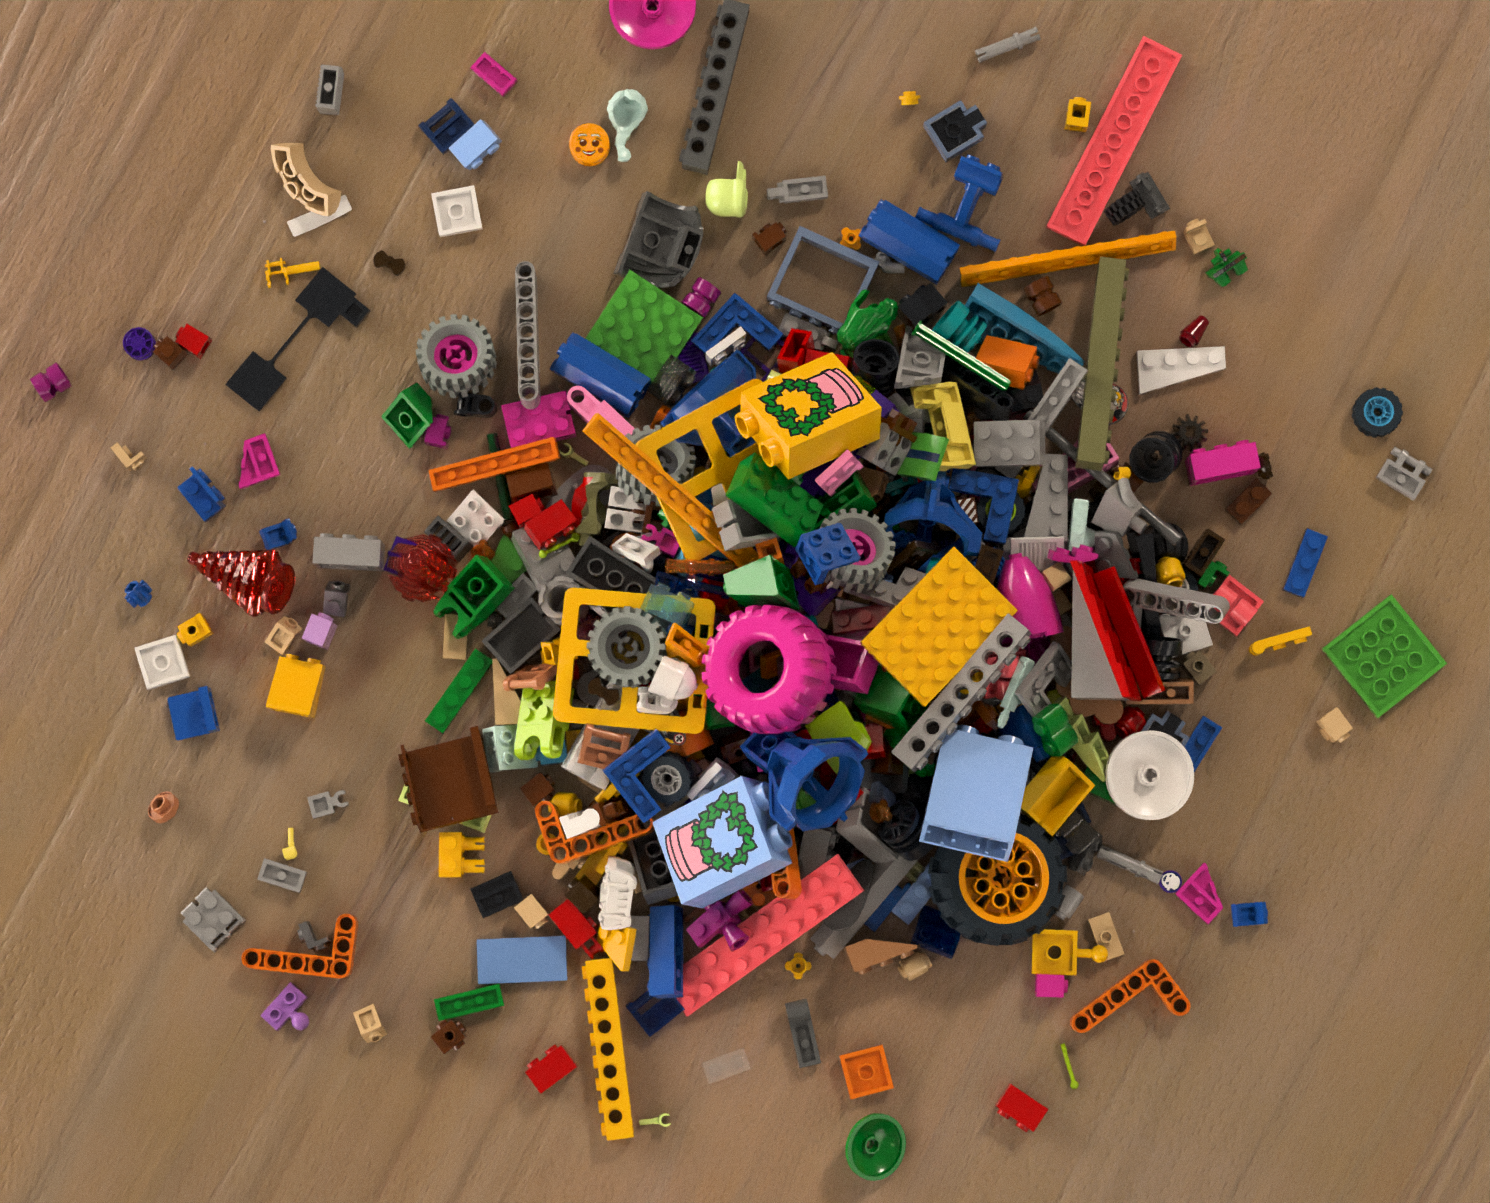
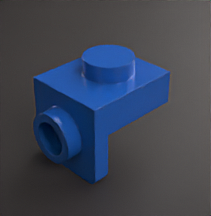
M289 518L279 524L263 528L259 531L267 551L289 545L297 539L296 527Z
M1266 902L1231 904L1233 927L1268 923Z

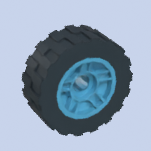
M1376 387L1366 390L1356 399L1352 408V418L1354 419V425L1358 427L1360 432H1363L1366 436L1377 438L1378 436L1384 437L1398 427L1402 420L1403 406L1398 396L1393 394L1394 392L1388 391L1386 388L1380 389ZM1376 408H1378V411L1382 413L1380 416L1374 415V410Z

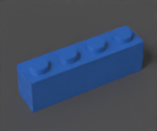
M676 905L650 907V914H648L650 916V958L647 961L649 969L647 989L649 996L657 999L683 997V908Z

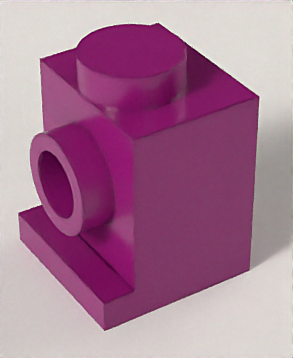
M436 414V417H433V423L426 431L424 440L426 445L448 449L445 439L450 438L452 428L449 426L448 416Z

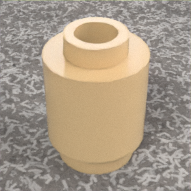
M922 951L899 961L900 966L897 968L903 979L907 978L911 981L928 972L932 964L925 951Z

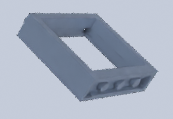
M799 226L767 295V301L776 309H787L790 311V315L799 319L801 317L807 318L809 323L820 328L821 326L829 328L831 334L837 335L843 323L777 294L800 241L867 270L868 272L857 296L862 290H868L877 271L879 261Z

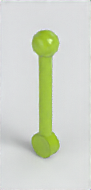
M573 533L571 538L547 550L539 551V557L546 558L547 554L571 542H578L580 535Z
M1065 1043L1060 1044L1071 1080L1070 1087L1077 1089L1079 1083L1075 1081Z

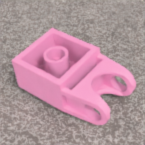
M574 386L568 391L567 399L570 408L586 424H588L595 413H599L624 436L628 433L632 435L635 428L605 400L600 403L582 386ZM576 396L584 397L580 403L574 402L573 399Z

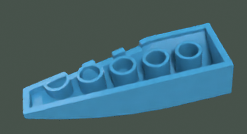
M979 283L976 285L965 306L970 309L966 317L967 321L976 315L979 317L974 327L982 321L987 324L978 342L982 345L986 335L1037 346L1036 356L1040 357L1039 364L1047 367V370L1058 374L1069 358L1083 366L1085 361L1047 327Z

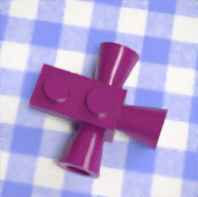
M743 889L734 892L727 903L718 900L704 907L707 911L686 930L698 947L702 948L719 933L725 936L731 951L737 950L749 940V937L737 927L742 921L737 913L753 905V901Z

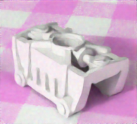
M617 856L608 857L607 865H605V875L601 883V903H599V907L602 911L598 915V920L602 930H616L631 926L630 910L633 890L636 889L637 879L633 876L635 865Z

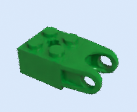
M476 554L447 586V591L437 603L433 612L436 617L442 618L445 614L456 610L458 622L452 635L456 639H460L484 622L515 587L489 558Z

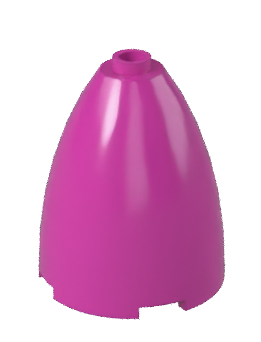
M1022 553L1008 555L1009 559L1003 563L996 589L1018 610L1012 617L1031 632V639L1064 632L1055 598L1038 568L1027 556L1022 557ZM1010 637L1002 640V644L1013 642V639Z

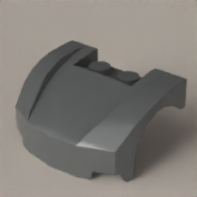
M648 191L642 193L635 212L637 214L613 274L625 278L629 270H632L658 288L675 286L689 273L699 255L703 238V227L698 208L696 206H682L668 202Z

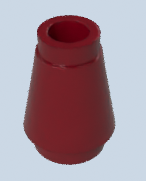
M1199 315L1180 331V341L1189 348L1198 345L1209 325L1208 319Z

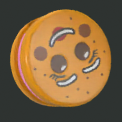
M591 123L583 124L577 127L570 136V151L573 158L579 164L596 166L607 158L610 151L608 134L602 127Z

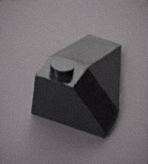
M1033 369L1031 382L1027 381L1024 390L1009 386L1004 391L1014 400L1011 416L1027 413L1030 409L1034 411L1043 398L1042 386L1036 369ZM964 399L961 400L967 424L992 420Z

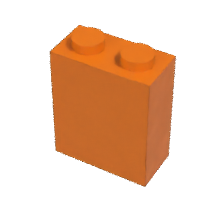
M986 335L976 359L1011 381L1010 387L1024 390L1027 381L1031 382L1033 369H1037L1040 357L1036 356L1037 346Z

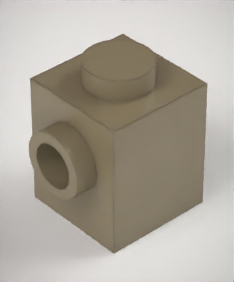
M1201 650L1196 654L1194 651H1191L1182 658L1185 662L1181 667L1189 678L1193 680L1196 687L1217 672Z

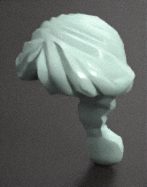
M633 89L616 92L611 100L608 101L609 104L607 106L609 120L617 131L614 145L616 146L618 161L627 162L631 158L630 151L625 148L626 141L629 140L631 133L634 129H637L648 111L645 98L637 90Z

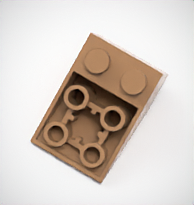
M864 939L844 947L853 972L858 971L859 975L872 971V966L879 963L880 967L893 963V957L900 955L901 959L911 956L915 954L913 950L918 948L917 945L871 939Z

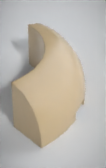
M303 143L271 145V154L276 173L279 172L284 182L283 186L290 196L305 205L306 209L324 216L334 214L339 207L341 190L325 185L314 175L306 160Z

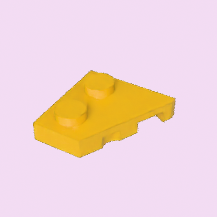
M599 925L598 943L620 971H629L637 929L626 927L616 930H602Z

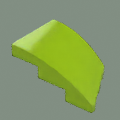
M839 701L817 716L812 722L805 725L812 739L851 737L866 750H868L872 743L863 723L853 720L845 703ZM835 756L826 760L834 772L838 774L839 757Z

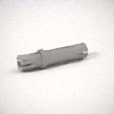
M1037 27L1020 34L1018 32L1013 33L1012 37L976 49V56L985 53V55L977 58L979 63L1016 48L1018 50L1022 49L1026 44L1041 40L1040 34L1030 36L1038 32Z
M1103 844L1097 854V858L1130 871L1138 878L1140 876L1156 884L1159 883L1164 872L1145 864L1146 862L1143 860H1135Z

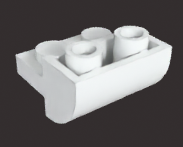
M716 758L699 776L700 779L687 792V796L694 801L740 776L728 764Z

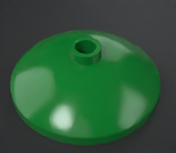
M873 1113L860 1119L851 1129L846 1141V1159L851 1170L857 1176L870 1181H878L890 1176L899 1167L905 1154L906 1138L904 1130L896 1119L886 1114Z

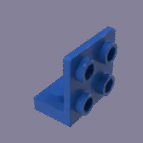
M192 466L189 470L193 475L177 488L203 521L207 522L226 507L223 503L225 497L214 485L212 487L209 485L212 481L201 469L196 470Z
M841 523L801 534L795 548L815 586L824 583L828 571L860 560L856 548Z
M204 686L198 688V691L168 697L167 700L176 740L179 741L220 731L210 687Z

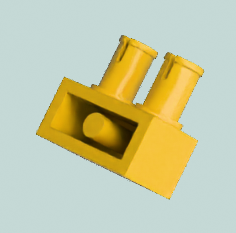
M439 832V877L463 878L465 873H485V867H475L476 865H485V859H465L463 857L465 850L485 851V845H476V843H485V837H465L462 832Z

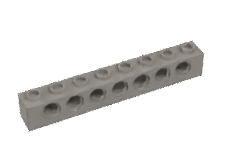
M1008 613L891 753L912 771L922 770L928 763L927 758L932 752L936 753L943 745L942 740L947 734L950 736L958 727L956 723L961 717L965 718L972 710V704L984 697L988 685L991 682L995 683L1002 674L1000 671L1004 666H1009L1015 660V653L1019 648L1023 649L1031 640V632ZM1010 637L1013 639L1009 647H1002L1001 643L1004 638ZM990 655H997L998 660L995 664H987V659ZM976 672L983 673V679L979 682L972 680ZM963 689H967L969 691L968 697L963 700L958 699V693ZM954 707V713L950 717L943 715L945 708ZM933 724H938L939 731L936 734H929V727ZM919 741H923L925 743L924 749L920 752L914 751V745Z

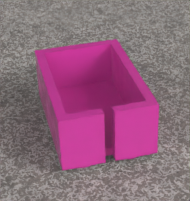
M566 391L541 396L540 404L535 409H526L521 401L501 405L511 448L550 437H555L556 442L577 437Z
M1249 440L1238 441L1236 445L1227 447V444L1217 445L1210 451H1206L1205 448L1195 449L1185 460L1190 486L1252 475L1261 468L1256 442L1249 443Z
M826 635L828 638L827 644L833 648L835 658L831 659V663L836 666V676L831 677V684L836 689L868 694L879 662L860 644L861 641Z

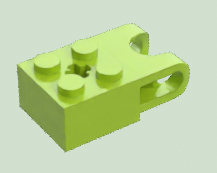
M556 681L546 682L542 690H534L533 688H523L514 744V754L520 760L533 759L539 746L542 754L547 758H559L562 754L565 731L569 730V723L559 722L553 716ZM572 688L571 691V706L573 702L574 688Z

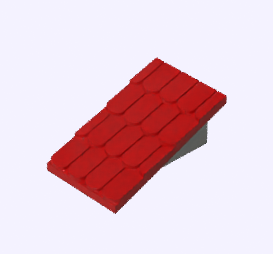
M1070 560L1073 568L1071 698L1077 700L1142 701L1132 668L1128 665L1124 649L1118 634L1115 632L1113 622L1093 574H1095L1093 567L1083 563V561Z

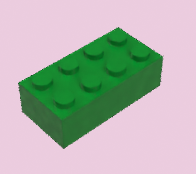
M756 452L739 463L725 495L793 547L797 546L801 534L813 531L824 505L794 481L787 479L777 468L767 466L762 457Z

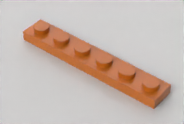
M550 437L428 471L432 489L434 492L555 461L560 459L556 438Z

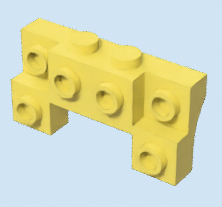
M957 382L911 387L914 407L917 409H928L933 434L949 439L939 471H947L951 468L969 469L976 465Z

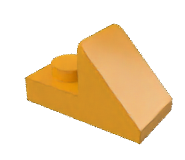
M677 623L672 624L665 641L667 657L673 658L679 655L694 668L701 666L703 654H706L708 647Z

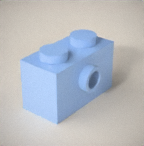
M480 119L451 145L449 150L466 169L471 170L472 168H478L483 163L482 159L487 154L492 155L499 149V144L502 140L485 121Z

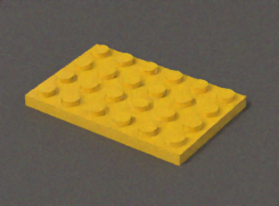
M952 547L866 635L860 644L925 707L964 667L966 662L1008 613L1013 616L1018 610L955 547Z

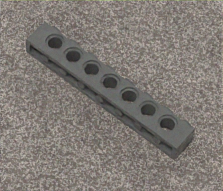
M724 0L723 5H718L716 17L719 18L718 25H713L711 38H714L713 45H708L705 57L709 59L707 67L703 66L700 79H703L702 87H697L695 99L698 100L697 107H692L690 120L693 121L692 127L686 130L684 141H688L687 146L680 153L679 161L682 162V169L708 175L750 11V4ZM730 20L736 25L733 28H726L724 23ZM722 41L730 43V47L727 49H722L718 45ZM716 62H723L725 67L717 70L713 65ZM716 82L720 87L717 90H710L708 85ZM705 103H712L715 107L711 111H706L703 109V105ZM705 123L709 126V129L701 132L697 129L698 125ZM695 144H701L704 149L702 152L697 153L692 150V147Z

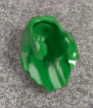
M862 290L851 304L846 321L837 332V338L842 347L847 351L854 352L861 342L876 339L878 336L885 334L889 330L892 321L898 315V305L895 300L886 298L879 305L872 303L867 308L860 309V305L865 301L870 292L869 290Z

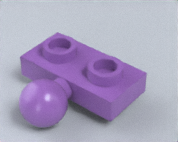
M290 982L260 1016L276 1031H279L289 1018L292 1019V1026L296 1030H304L309 1025V1018L305 1013H297L296 1011L308 997Z

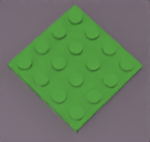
M629 270L585 339L651 378L652 382L649 387L657 391L703 320V317L632 270Z
M1392 594L1322 648L1323 652L1376 718L1383 715L1447 664Z

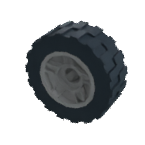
M667 751L644 768V775L642 776L643 786L653 799L660 801V803L671 804L675 801L678 802L691 789V785L694 782V770H692V765L687 761V758L682 757L677 752ZM666 774L671 775L672 779L666 780Z

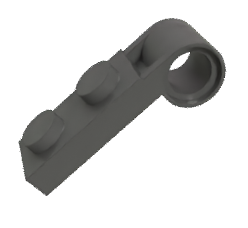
M807 998L785 1003L799 1068L820 1064L821 1059Z

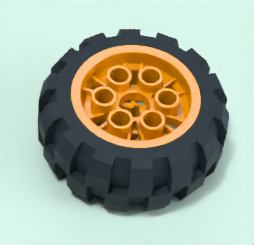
M1020 813L1014 844L1008 862L985 857L988 860V865L983 870L980 867V860L983 856L938 846L934 857L930 858L928 874H931L932 886L929 887L932 902L937 904L941 912L940 917L945 923L962 934V937L971 941L994 946L1014 945L1027 941L1028 937L1035 933H1041L1051 923L1050 918L1054 912L1059 911L1065 898V895L1062 894L1063 884L1067 882V865L1062 864L1060 857L1063 851L1055 837H1051L1046 833L1045 829L1036 821ZM1018 850L1022 855L1014 860L1015 853ZM1020 863H1024L1026 866V872L1023 875L1019 874L1017 870ZM966 868L978 871V877H965ZM996 873L1001 874L999 882L993 880V877L996 876ZM1022 878H1029V884L1021 882ZM980 880H983L986 884L985 890L979 892L977 889V883ZM1018 885H1021L1023 888V894L1020 897L1015 895V888ZM997 894H1001L1003 897V902L999 906L994 902ZM986 895L988 898L983 908H981L976 903ZM1009 898L1015 904V907L1011 909L1009 908Z

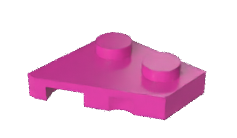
M265 433L244 440V454L239 481L240 489L281 475Z
M1205 862L1175 892V895L1206 924H1209L1223 909Z

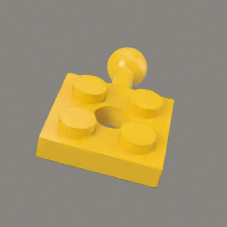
M1044 929L1041 933L1032 935L1031 974L1077 975V958H1092L1093 961L1102 963L1107 959L1108 951L1102 945H1096L1092 949H1077L1078 931ZM1051 946H1058L1061 950V955L1057 959H1053L1048 955V950Z

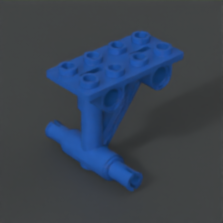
M969 154L966 157L961 156L954 177L955 180L966 184L964 187L966 191L955 217L942 212L936 214L919 207L915 218L933 226L932 228L936 231H942L971 243L970 246L977 247L979 245L996 252L1000 239L983 233L981 228L969 224L979 197H982L984 192L996 196L1003 180V173L1000 172V167L991 163H987V166L980 163L979 158Z

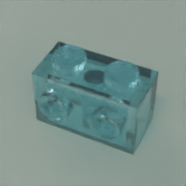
M658 583L657 586L651 584L640 609L685 628L695 603L690 601L691 596L680 591L678 595L669 592L670 587Z

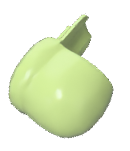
M738 161L736 179H713L707 185L705 193L706 206L716 216H735L741 218L746 214L748 191L746 189L747 173L741 161Z

